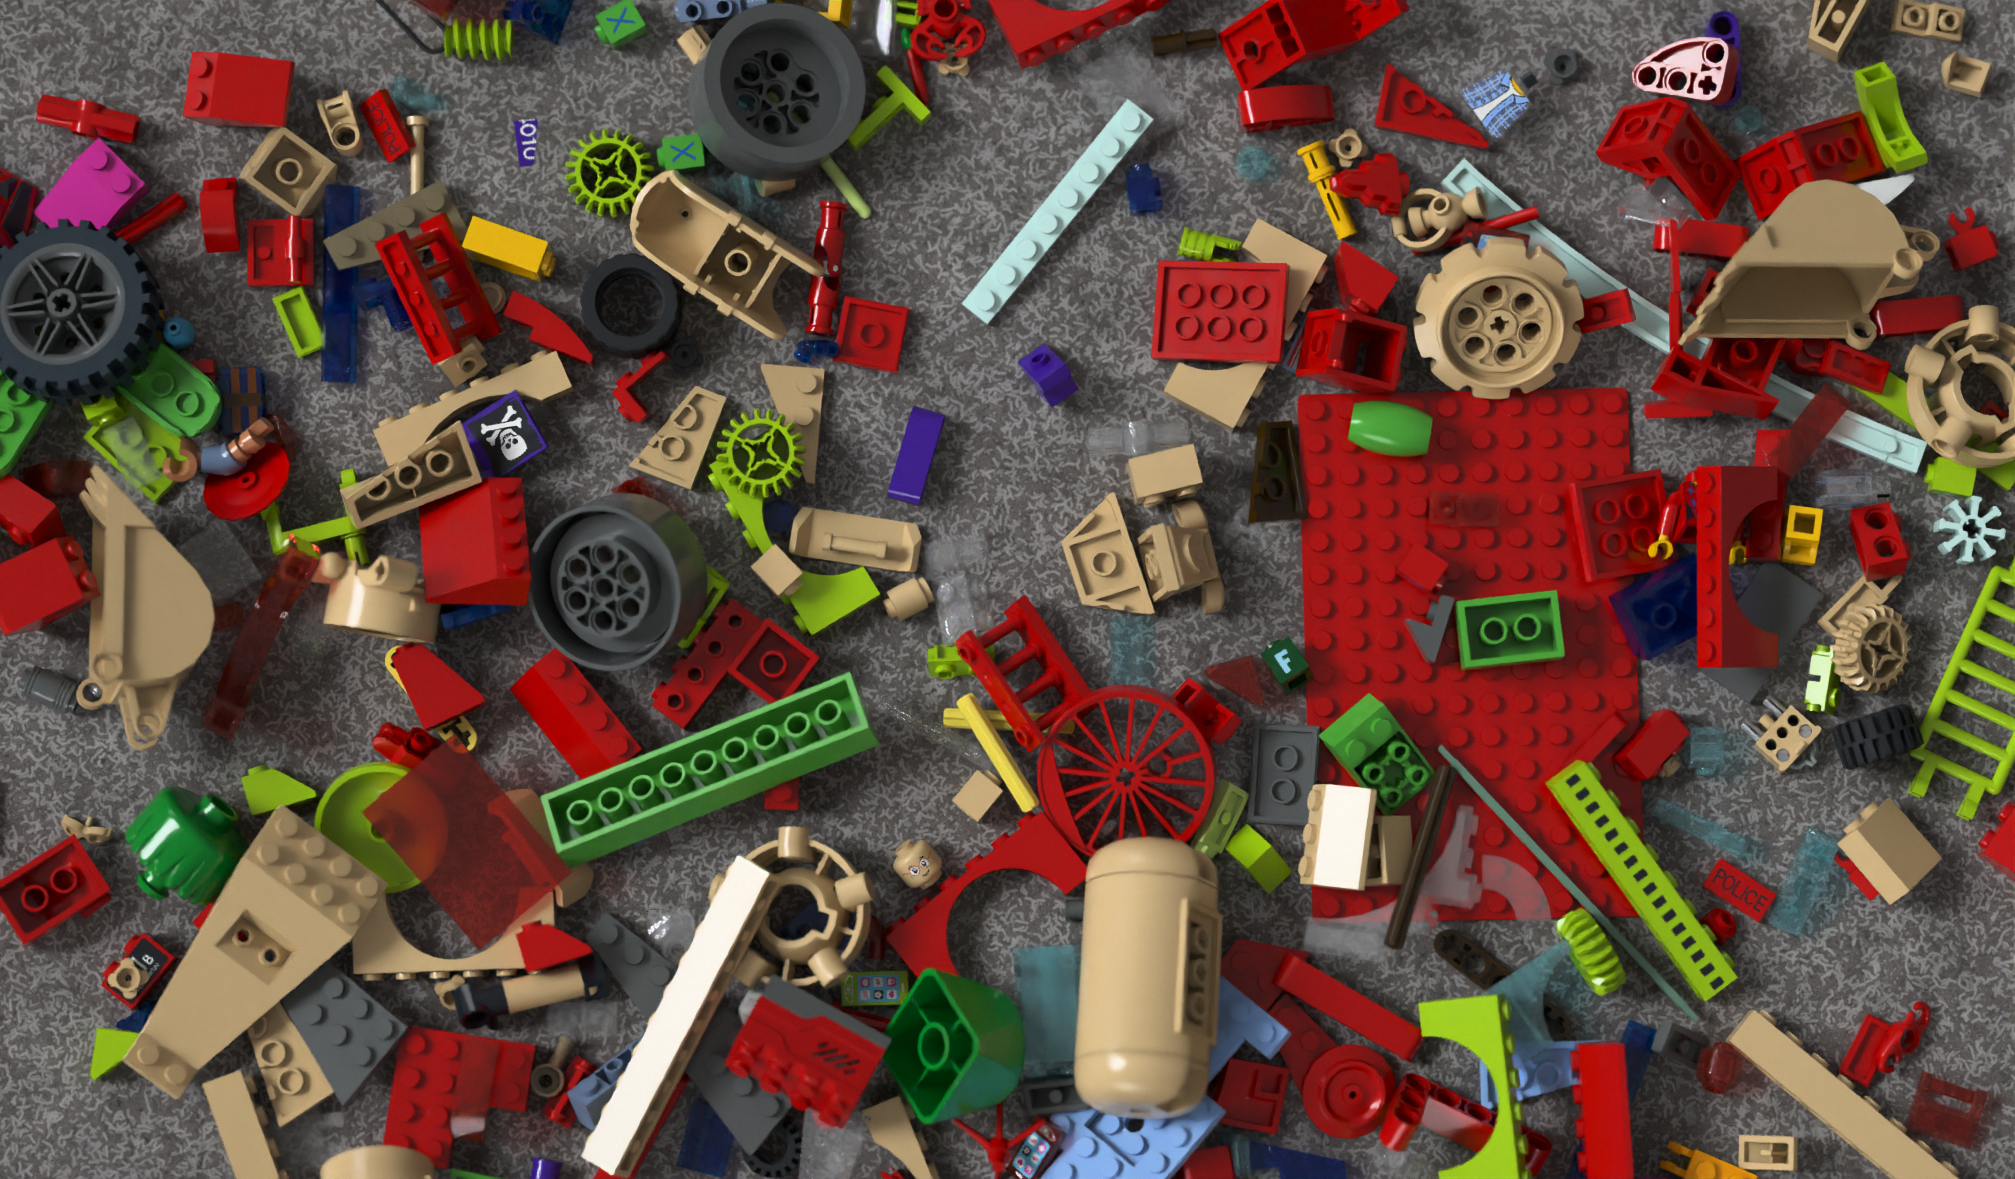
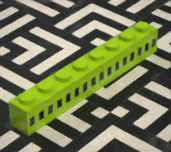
M1580 760L1574 761L1545 784L1699 999L1706 1002L1738 978L1732 970L1736 967L1735 963L1724 950L1721 953L1718 951L1713 943L1717 940L1715 935L1706 924L1701 926L1694 917L1698 913L1696 908L1687 897L1682 899L1675 890L1678 887V883L1669 871L1665 870L1662 872L1656 861L1659 860V857L1648 843L1642 844L1637 836L1640 833L1639 828L1629 816L1624 818L1618 810V807L1621 806L1620 801L1610 789L1607 791L1603 789L1598 782L1602 777L1591 762L1586 764Z

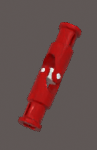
M820 201L819 207L822 209L820 228L816 230L813 256L814 260L826 269L823 276L829 277V282L826 286L823 276L817 277L811 274L807 303L810 306L808 326L805 327V333L830 337L834 333L831 325L833 309L837 308L841 262L846 234L843 232L845 212L848 211V204Z

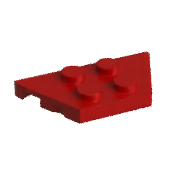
M1237 938L1220 961V975L1266 1012L1282 992V989L1271 982L1287 953L1302 961L1306 960L1309 953L1302 950Z

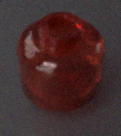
M1715 1042L1714 1046L1701 1050L1696 1070V1079L1702 1084L1703 1090L1714 1094H1727L1728 1090L1737 1087L1743 1061L1742 1057L1733 1051L1734 1047L1724 1042Z

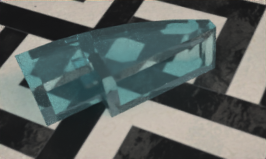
M1808 825L1778 894L1768 924L1795 936H1800L1826 880L1828 869L1839 848L1837 844L1839 838Z

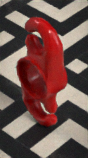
M1918 1001L1913 1005L1914 1010L1921 1009L1919 1019L1915 1021V1012L1910 1011L1907 1013L1904 1021H1897L1890 1028L1877 1057V1066L1882 1073L1890 1074L1895 1070L1894 1065L1887 1066L1886 1064L1889 1056L1893 1054V1063L1898 1064L1901 1062L1904 1054H1911L1918 1047L1920 1039L1930 1023L1931 1010L1926 1002ZM1907 1030V1038L1901 1045V1038Z

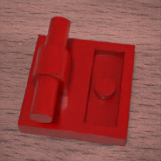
M298 215L288 216V219L247 220V286H315V220L301 219V216Z

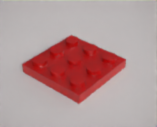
M1661 469L1568 484L1586 583L1679 566L1672 536H1669V542L1672 544L1673 553L1669 558L1662 560L1664 550L1659 545L1655 557L1651 558L1648 554L1649 546L1659 539L1660 534L1656 532L1661 511L1667 501Z

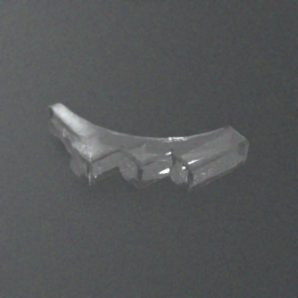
M1465 805L1457 807L1452 831L1443 851L1425 875L1407 934L1426 937L1429 934V930H1435L1438 912L1432 910L1433 904L1470 910L1473 909L1474 903L1480 902L1482 884L1477 883L1478 875L1465 873V868H1471L1474 849L1468 848L1470 834H1476L1478 815H1473L1474 807ZM1397 899L1385 907L1363 915L1338 919L1307 918L1302 952L1379 964L1384 963V957L1390 958L1392 949L1385 946L1384 939Z

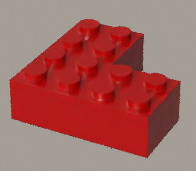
M408 1026L411 1030L398 1046L382 1146L411 1149L428 1157L434 1167L451 1169L461 1103L528 1112L532 1089L530 1080L532 1071L535 1069L538 1045Z

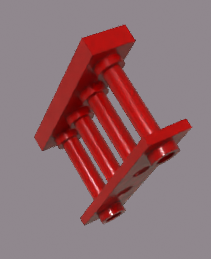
M446 212L419 224L423 233L411 239L406 230H403L375 243L376 249L432 365L462 352L463 349L459 342L472 335H475L479 342H483L503 332ZM429 245L437 264L424 269L416 251ZM444 276L452 294L438 299L430 281ZM458 305L466 324L453 330L445 311Z
M1024 595L1004 611L1007 616L1006 621L978 638L970 629L958 638L954 644L958 648L961 659L969 664L1014 730L1017 741L1025 746L1030 753L1046 740L1042 731L1050 727L1058 715L1070 703L1091 692V690L1032 603ZM1011 632H1018L1026 647L1000 664L995 665L985 649ZM1036 659L1045 675L1014 693L1004 676L1029 660ZM1054 686L1063 698V703L1033 721L1022 704L1047 688ZM1095 703L1078 712L1079 716L1083 719L1100 704Z

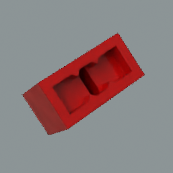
M1890 502L1851 509L1848 526L1866 582L1905 574L1907 561L1911 560V551L1908 542L1901 539V520L1898 513L1893 514ZM1877 525L1882 527V529H1874L1870 526ZM1887 553L1890 554L1891 557H1883L1880 554Z

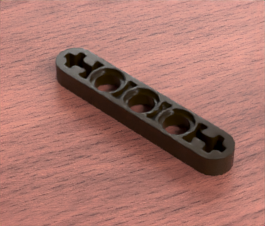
M1446 929L1440 931L1433 940L1435 953L1487 994H1497L1492 987L1493 980L1497 976L1504 975L1508 977L1511 982V989L1505 994V999L1510 1001L1512 1013L1545 1038L1559 1041L1569 1034L1571 1022L1564 1012L1459 932L1453 929ZM1452 935L1456 939L1454 945L1458 949L1463 950L1464 945L1470 948L1462 956L1459 964L1453 960L1459 955L1452 950H1448L1446 953L1441 950L1443 944L1440 942V939L1442 937L1449 938ZM1471 955H1478L1484 961V969L1479 974L1469 973L1466 968V960ZM1524 996H1532L1537 1000L1538 1008L1532 1015L1523 1014L1519 1008V1002ZM1545 1006L1550 1009L1545 1014L1552 1020H1556L1558 1017L1563 1020L1560 1024L1564 1028L1562 1033L1554 1032L1550 1034L1548 1032L1550 1025L1544 1020H1541L1539 1025L1534 1022L1542 1014Z

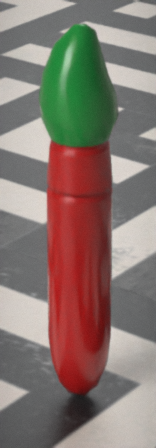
M906 27L902 31L901 44L906 51L916 97L926 106L929 101V93L921 60L911 47L910 35L912 33Z

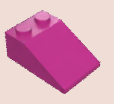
M98 138L72 163L33 213L43 223L46 222L50 228L58 227V219H69L76 227H79L80 220L91 221L96 229L100 230L102 225L112 229L151 190Z

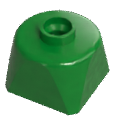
M924 969L883 1032L885 1036L891 1038V1041L882 1058L920 1121L925 1124L947 1120L1000 1104L1011 1094L1017 1085L1025 1062L1026 1038L1024 1026L1012 1000L996 988L937 969Z

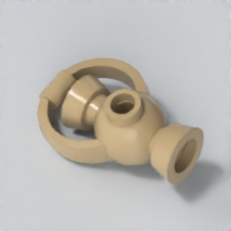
M1478 186L1467 192L1464 199L1460 195L1451 192L1440 193L1429 188L1418 189L1402 199L1399 216L1391 219L1394 238L1411 250L1419 252L1431 251L1443 245L1452 233L1460 230L1466 224L1469 216L1473 219L1488 218V207L1485 196ZM1433 199L1428 210H1425L1423 207H1410L1420 200ZM1408 210L1411 228L1418 239L1429 233L1431 227L1438 230L1437 234L1423 242H1413L1406 239L1407 231L1405 218L1403 217L1405 212Z

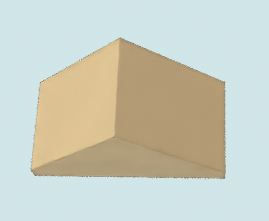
M1739 1135V1168L1797 1171L1798 1137Z

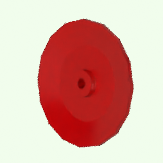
M264 441L265 446L257 453H252L251 458L247 460L246 467L237 473L229 476L209 473L205 480L203 491L206 508L218 519L229 521L251 518L266 510L280 497L289 481L291 464L286 451L276 443Z
M1343 1044L1326 1050L1313 1061L1304 1077L1302 1101L1306 1115L1318 1130L1334 1138L1354 1139L1371 1133L1384 1122L1390 1101L1396 1091V1083L1391 1067L1379 1053L1364 1045Z

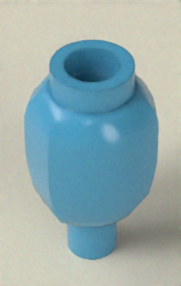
M173 317L165 322L162 337L173 349L182 350L194 343L195 328L188 320L182 317Z

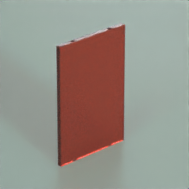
M455 734L437 749H433L429 756L386 792H382L379 798L362 811L364 816L478 950L482 949L497 935H501L505 928L548 892H552L554 887L572 873Z

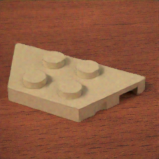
M1115 492L1109 493L1061 541L1081 605L1144 615L1155 614Z

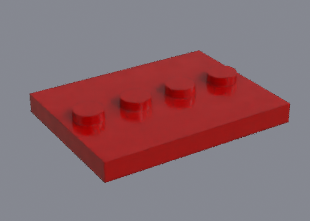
M1159 260L1151 358L1162 361L1283 364L1290 266L1287 263Z

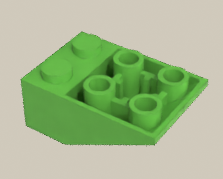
M1370 693L1318 735L1360 788L1377 790L1375 805L1384 816L1392 815L1435 778L1436 772L1386 706Z

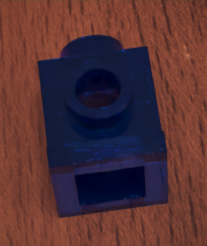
M1150 164L1131 166V171H1125L1124 175L1129 216L1162 212L1163 200H1156L1155 198L1161 196L1159 177L1152 176Z

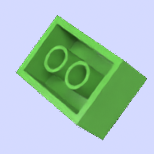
M1557 590L1457 601L1453 605L1461 671L1554 661L1565 657Z

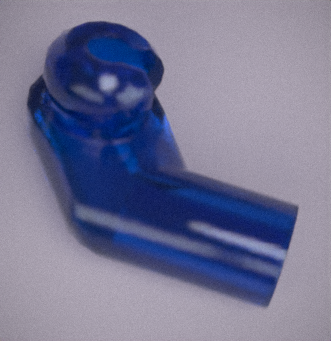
M802 340L796 345L797 350L794 352V358L805 364L811 361L812 355L835 358L840 352V347L834 341Z

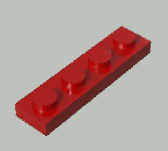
M1757 430L1754 466L1777 467L1778 500L1764 502L1750 511V552L1749 520L1745 558L1749 561H1781L1792 433L1790 430Z

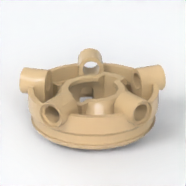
M1980 305L1969 309V319L1945 327L1930 339L1924 347L1917 344L1914 345L1907 357L1904 371L1909 373L1906 387L1908 410L1922 438L1938 454L1953 462L1970 467L1986 468L2015 460V433L2012 431L2015 428V370L2012 368L2015 365V328L1999 322V309L1997 307ZM1958 342V348L1962 349L1955 353L1949 343ZM1991 347L2006 356L2009 361L2006 362L1992 353L1976 350H1988ZM1970 362L1976 364L1983 363L1981 373L1991 378L2002 393L2004 404L2009 408V417L2002 419L2001 422L1996 415L1978 413L1965 402L1961 393L1960 382L1964 373L1962 369H1966ZM1929 387H1938V390L1929 396L1926 401L1924 391ZM1972 434L1980 435L1973 439L1972 447L1991 445L2000 439L2004 442L1995 449L1997 453L1981 452L1965 446Z
M779 827L778 840L758 847L745 858L766 868L778 859L787 863H817V854L824 855L817 869L796 867L777 873V875L784 879L774 897H777L783 890L782 887L786 885H802L813 893L817 900L818 911L829 914V920L824 933L811 930L803 938L788 941L778 938L771 932L767 910L755 934L762 947L770 955L785 962L781 979L800 989L821 984L824 989H829L849 975L850 972L847 968L855 961L865 944L871 921L870 901L875 899L873 885L865 871L858 873L853 865L839 852L822 843L809 840L808 828ZM834 861L849 877L834 881L826 873ZM718 873L714 877L709 890L710 901L720 890L726 879V874ZM849 911L857 913L854 931L848 928ZM845 935L852 936L844 952L837 949ZM748 947L733 976L746 986L755 988L760 981L768 983L772 974L776 975L781 968L759 951ZM808 964L815 974L809 978L793 979L795 965Z

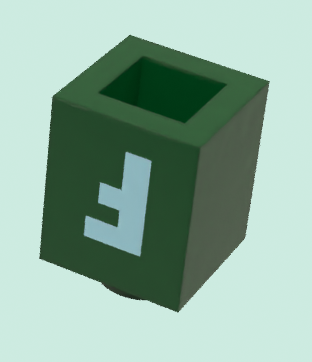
M1289 636L1283 640L1273 641L1261 653L1265 667L1285 697L1314 679L1309 665Z

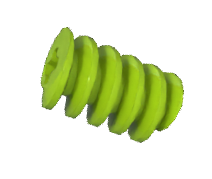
M456 16L451 26H448L446 22L444 36V53L446 58H451L456 49L459 59H464L469 50L473 60L478 59L481 51L483 52L484 59L488 61L491 60L494 51L499 61L505 59L507 52L512 60L514 30L511 20H507L504 29H501L498 19H494L491 28L487 27L485 18H481L478 27H474L472 17H468L465 26H461L459 17Z

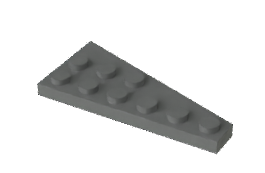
M265 951L264 958L266 961L272 962L273 955L269 951ZM326 960L281 999L341 1105L345 1108L351 1104L411 1030L330 960Z

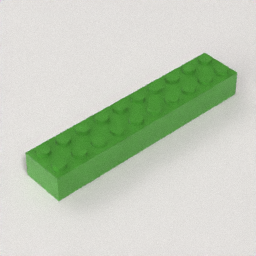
M848 672L540 796L557 854L568 868L571 869L877 746L879 742L861 689L851 672Z

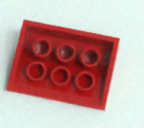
M487 477L481 479L482 482L418 506L425 603L527 604L531 573L522 478Z

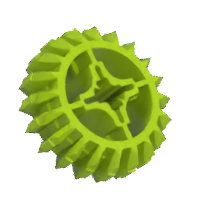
M603 129V139L597 140L596 134L591 132L589 134L592 141L591 144L588 145L585 140L580 139L578 143L583 151L579 152L575 149L570 151L571 156L577 162H566V168L575 172L566 174L565 180L566 182L576 183L571 185L568 191L570 194L580 193L575 199L577 205H581L588 200L585 207L587 213H591L598 206V217L603 218L606 208H610L611 217L617 218L616 208L622 207L623 213L628 215L630 210L627 204L632 202L634 205L636 196L643 189L642 186H645L652 179L644 175L653 173L654 166L643 165L651 159L650 153L639 155L644 149L642 142H638L631 147L634 141L632 134H628L624 141H621V130L617 129L614 132V137L609 138L608 130ZM604 149H618L617 152H613L611 157L606 160L591 157L596 152ZM627 154L636 163L637 173L635 181L629 179L621 170ZM616 165L614 170L619 178L610 176L607 180L603 181L605 176L600 169L609 171ZM585 166L598 175L595 183L596 188L593 193L583 183V170ZM613 187L628 190L619 197L602 198L603 194L606 195L608 190Z
M757 408L754 409L755 419L749 420L746 412L741 413L742 420L744 421L742 425H739L735 419L730 420V424L735 431L732 433L726 429L722 430V435L729 439V441L717 443V447L721 450H726V453L717 455L716 459L718 462H728L727 465L722 466L719 470L722 475L730 472L733 473L727 479L729 486L735 484L738 480L740 481L737 488L738 493L742 494L746 487L749 486L751 487L749 492L750 498H755L757 489H762L763 498L768 499V488L774 487L775 493L779 496L782 494L779 486L780 483L783 482L789 489L793 487L792 481L788 478L790 474L795 478L801 477V472L795 469L794 466H805L806 460L796 457V455L803 454L807 450L804 445L795 446V443L803 439L802 433H796L791 436L790 433L796 428L794 422L784 427L782 426L786 419L784 414H780L777 420L773 421V410L768 409L766 419L761 418L760 410ZM752 429H770L762 439L757 441L742 437ZM779 434L784 437L789 446L787 462L782 460L773 451ZM736 445L750 456L744 474L737 468L734 462ZM768 445L767 453L771 459L768 458L764 461L762 457V461L755 462L756 454L752 451V448L755 450L759 447L761 450V446L766 447ZM764 467L781 470L779 474L769 479H753L755 474L757 475Z
M1579 908L1565 914L1562 919L1556 922L1557 933L1564 948L1580 975L1595 994L1603 996L1607 993H1612L1625 983L1626 976L1623 966L1607 937L1590 913Z

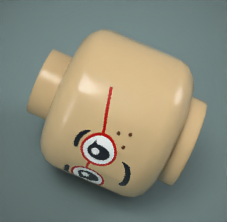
M909 839L895 850L897 857L893 862V868L908 887H920L924 890L936 882L942 875L940 870L942 859L927 841L918 840L913 843Z

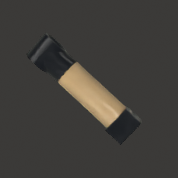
M599 951L576 959L577 964L486 986L476 982L459 986L453 992L452 997L461 1027L472 1030L486 1025V1028L492 1031L499 1027V1016L584 996L586 1002L609 997L607 978Z

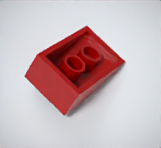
M192 52L183 117L208 126L286 128L295 62L219 52Z
M73 834L0 880V911L26 949L111 891L76 835Z

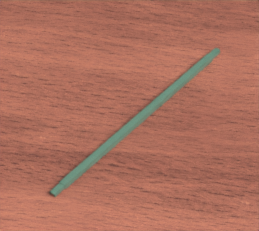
M1440 745L1437 750L1457 770L1461 778L1510 828L1517 838L1527 846L1676 1006L1680 1007L1693 1022L1700 1020L1680 995L1464 766Z

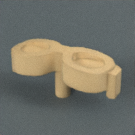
M65 814L61 824L68 836L75 834L78 839L84 837L89 843L94 845H100L109 840L113 832V828L91 827L94 821L93 817H88L85 825Z

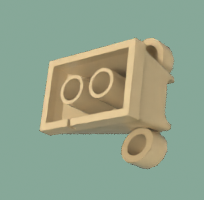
M1192 499L1173 503L1172 510L1179 526H1164V523L1154 525L1136 539L1152 604L1162 602L1173 595L1202 585L1201 606L1203 615L1219 612L1224 605L1225 589L1220 577L1206 513L1202 506Z

